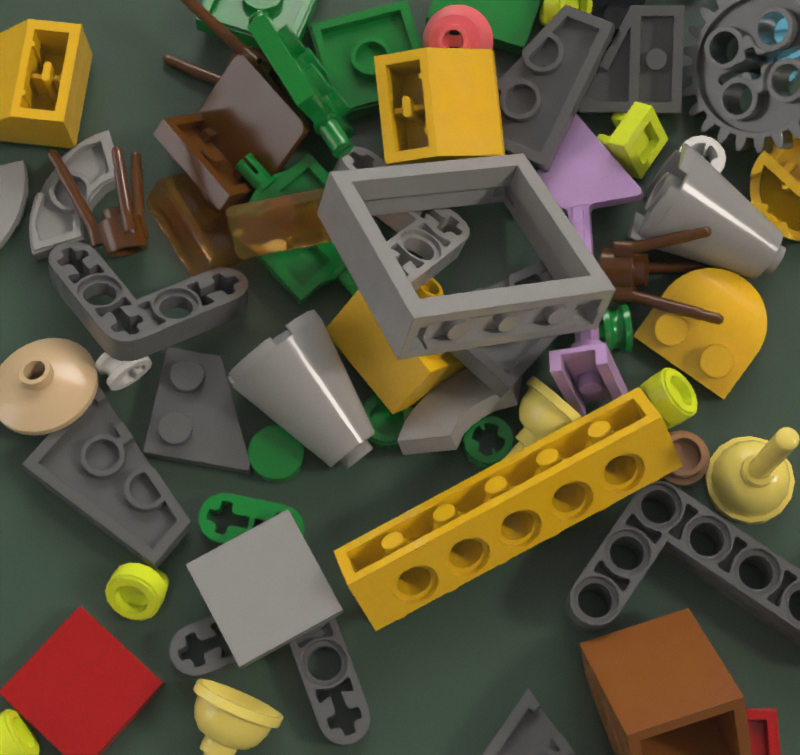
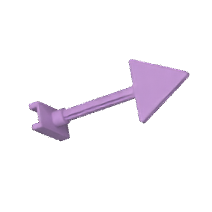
M577 114L570 125L549 172L539 168L537 170V174L563 212L568 214L569 221L593 256L591 212L597 208L641 201L644 197L639 185ZM599 325L595 330L575 332V343L572 344L571 348L549 351L550 373L565 401L582 417L586 415L585 402L606 399L615 400L628 393L607 344L600 341Z

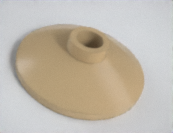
M62 338L37 340L13 352L0 366V422L16 433L32 436L50 434L75 422L91 405L98 389L99 374L95 367L96 363L90 353L80 344Z

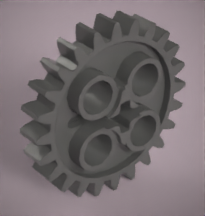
M716 0L719 7L717 10L701 7L699 11L706 24L703 28L697 26L688 27L687 30L697 41L695 46H685L683 48V54L692 58V65L683 67V76L692 77V84L682 90V96L696 97L698 100L690 109V116H707L701 130L707 133L719 131L717 141L722 145H732L735 142L737 151L751 152L755 145L757 153H762L763 150L767 153H772L774 143L778 149H792V134L800 139V88L795 94L791 95L788 89V80L793 71L796 69L800 70V56L793 59L782 58L788 57L790 54L800 50V0ZM785 17L788 22V31L784 39L777 43L774 37V30L777 23ZM736 37L739 49L735 58L729 62L727 47L730 41ZM765 56L781 60L766 64ZM761 67V74L744 72ZM733 72H744L736 75V77L731 78L724 84L722 83L725 75ZM749 87L752 93V102L748 110L743 112L740 107V98L744 90Z

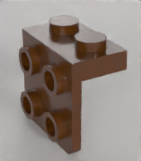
M241 54L233 58L198 113L164 118L153 135L167 150L171 160L181 166L196 183L203 197L221 211L248 204L255 192V189L235 170V166L241 159L245 162V156L252 153L254 158L271 176L279 173L308 134L310 123L306 116L249 54Z

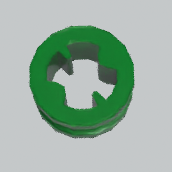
M627 304L618 305L615 311L606 309L599 323L600 341L607 344L610 353L615 348H620L624 354L632 352L633 330Z
M486 415L464 433L462 447L465 457L472 465L480 469H486L498 463L512 449L514 439L512 430L506 421L498 416ZM485 430H492L497 433L496 442L502 445L503 448L499 452L492 448L491 455L482 454L479 452V442L473 439L474 435L479 433L483 437Z

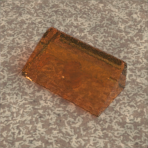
M186 172L157 180L147 198V206L192 277L219 267L233 268L253 256V253L228 227V220L232 217L227 209L219 211L214 204L207 201L203 197L200 188Z
M325 188L228 207L226 214L238 258L245 259L332 241L317 215Z

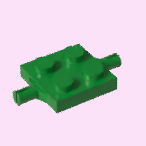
M261 9L254 12L249 18V25L247 27L296 105L312 120L315 132L322 136L335 158L346 156L352 151L354 146L349 139L356 134L345 118L351 112V108L335 86H329L323 77L327 73L312 50L309 47H304L288 24L279 29L267 10Z
M252 153L246 155L245 162L241 159L235 166V170L255 189V192L249 203L228 220V227L299 305L322 286L333 283L336 280L353 296L358 291V287L317 215L329 173L310 153L305 155L290 169L276 173L273 176L254 158Z

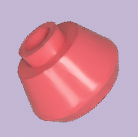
M450 5L440 9L429 19L423 32L422 44L423 48L459 47L493 49V32L487 19L478 10L466 5ZM453 30H457L460 32V34L451 35L450 32Z

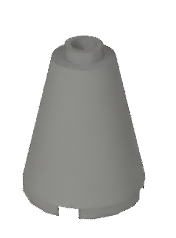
M686 143L682 144L681 152L675 150L661 167L644 194V197L648 199L645 205V210L647 211L645 216L635 211L628 229V238L636 241L708 226L712 231L709 237L662 247L657 250L718 269L731 271L753 280L757 279L762 273L768 276L771 275L781 263L786 252V248L781 245L783 233L696 149Z
M313 309L285 325L288 329L287 331H284L274 339L269 337L257 346L229 372L230 376L227 379L234 389L328 466L333 467L341 461L344 467L348 469L373 450V447L367 440L375 434V431L322 318Z

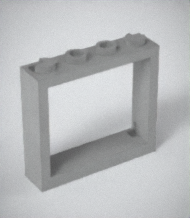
M524 153L329 172L317 215L398 360L597 329L616 289ZM504 186L502 189H495L496 187ZM504 202L554 280L419 298L372 216Z

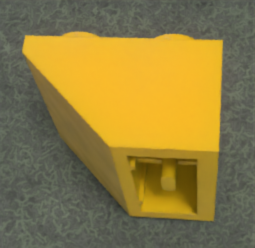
M27 19L0 33V141L70 149L76 146L93 56L82 24Z
M425 47L374 56L386 165L394 166L505 155L495 56L492 49Z
M431 278L416 290L419 298L444 295L442 287L434 278ZM359 289L326 328L335 345L392 414L418 404L431 390L443 381L467 368L451 352L398 360Z

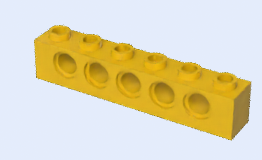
M637 387L333 552L347 586L374 630L378 631L446 593L456 590L459 586L485 572L506 563L511 558L537 544L558 535L563 530L589 516L608 508L610 505L641 488L658 481L683 465L662 415L640 387Z

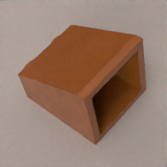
M689 608L579 643L587 685L615 755H752L745 698Z

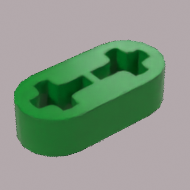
M218 493L209 497L199 511L198 523L202 533L211 544L218 547L256 527L257 524H262L286 510L290 511L304 539L306 537V529L301 515L294 508L280 503L231 493ZM225 507H231L236 519L249 523L247 528L232 525L227 528L226 534H218L216 524L210 521L212 515H222Z

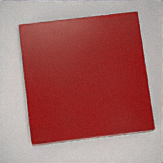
M80 605L0 689V695L63 755H102L166 684Z

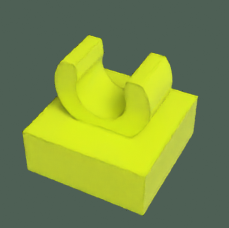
M635 101L627 113H613L611 119L616 129L611 136L599 134L597 138L631 177L642 179L668 141V137L653 106Z

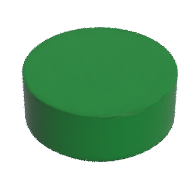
M376 394L371 396L363 404V407L375 434L367 441L370 445L382 450L400 447L397 442L406 419L413 410L412 407L392 414Z
M270 425L259 430L253 436L248 448V457L252 469L258 477L270 483H284L296 477L301 471L305 461V451L303 444L280 425Z

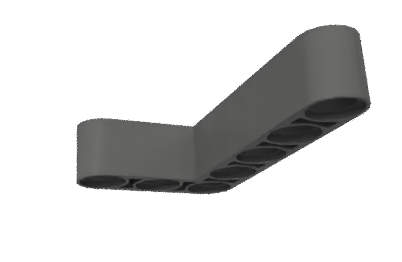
M656 481L636 492L569 591L564 602V613L568 622L576 630L583 633H597L604 630L620 613L658 554L661 553L800 647V621L796 620L789 610L790 597H800V569L676 486L665 481ZM646 500L661 502L668 512V521L664 523L649 521L641 510V503ZM692 532H704L713 539L716 549L713 556L700 555L692 548L690 543V534ZM616 545L630 547L638 558L637 568L632 570L618 568L612 562L610 548ZM741 564H752L761 571L764 583L762 589L749 588L741 581L739 576ZM584 591L600 593L607 604L606 614L599 618L586 615L579 607V594Z

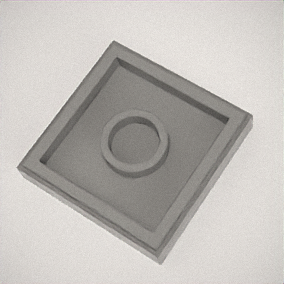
M289 510L276 515L186 564L240 669L344 613Z

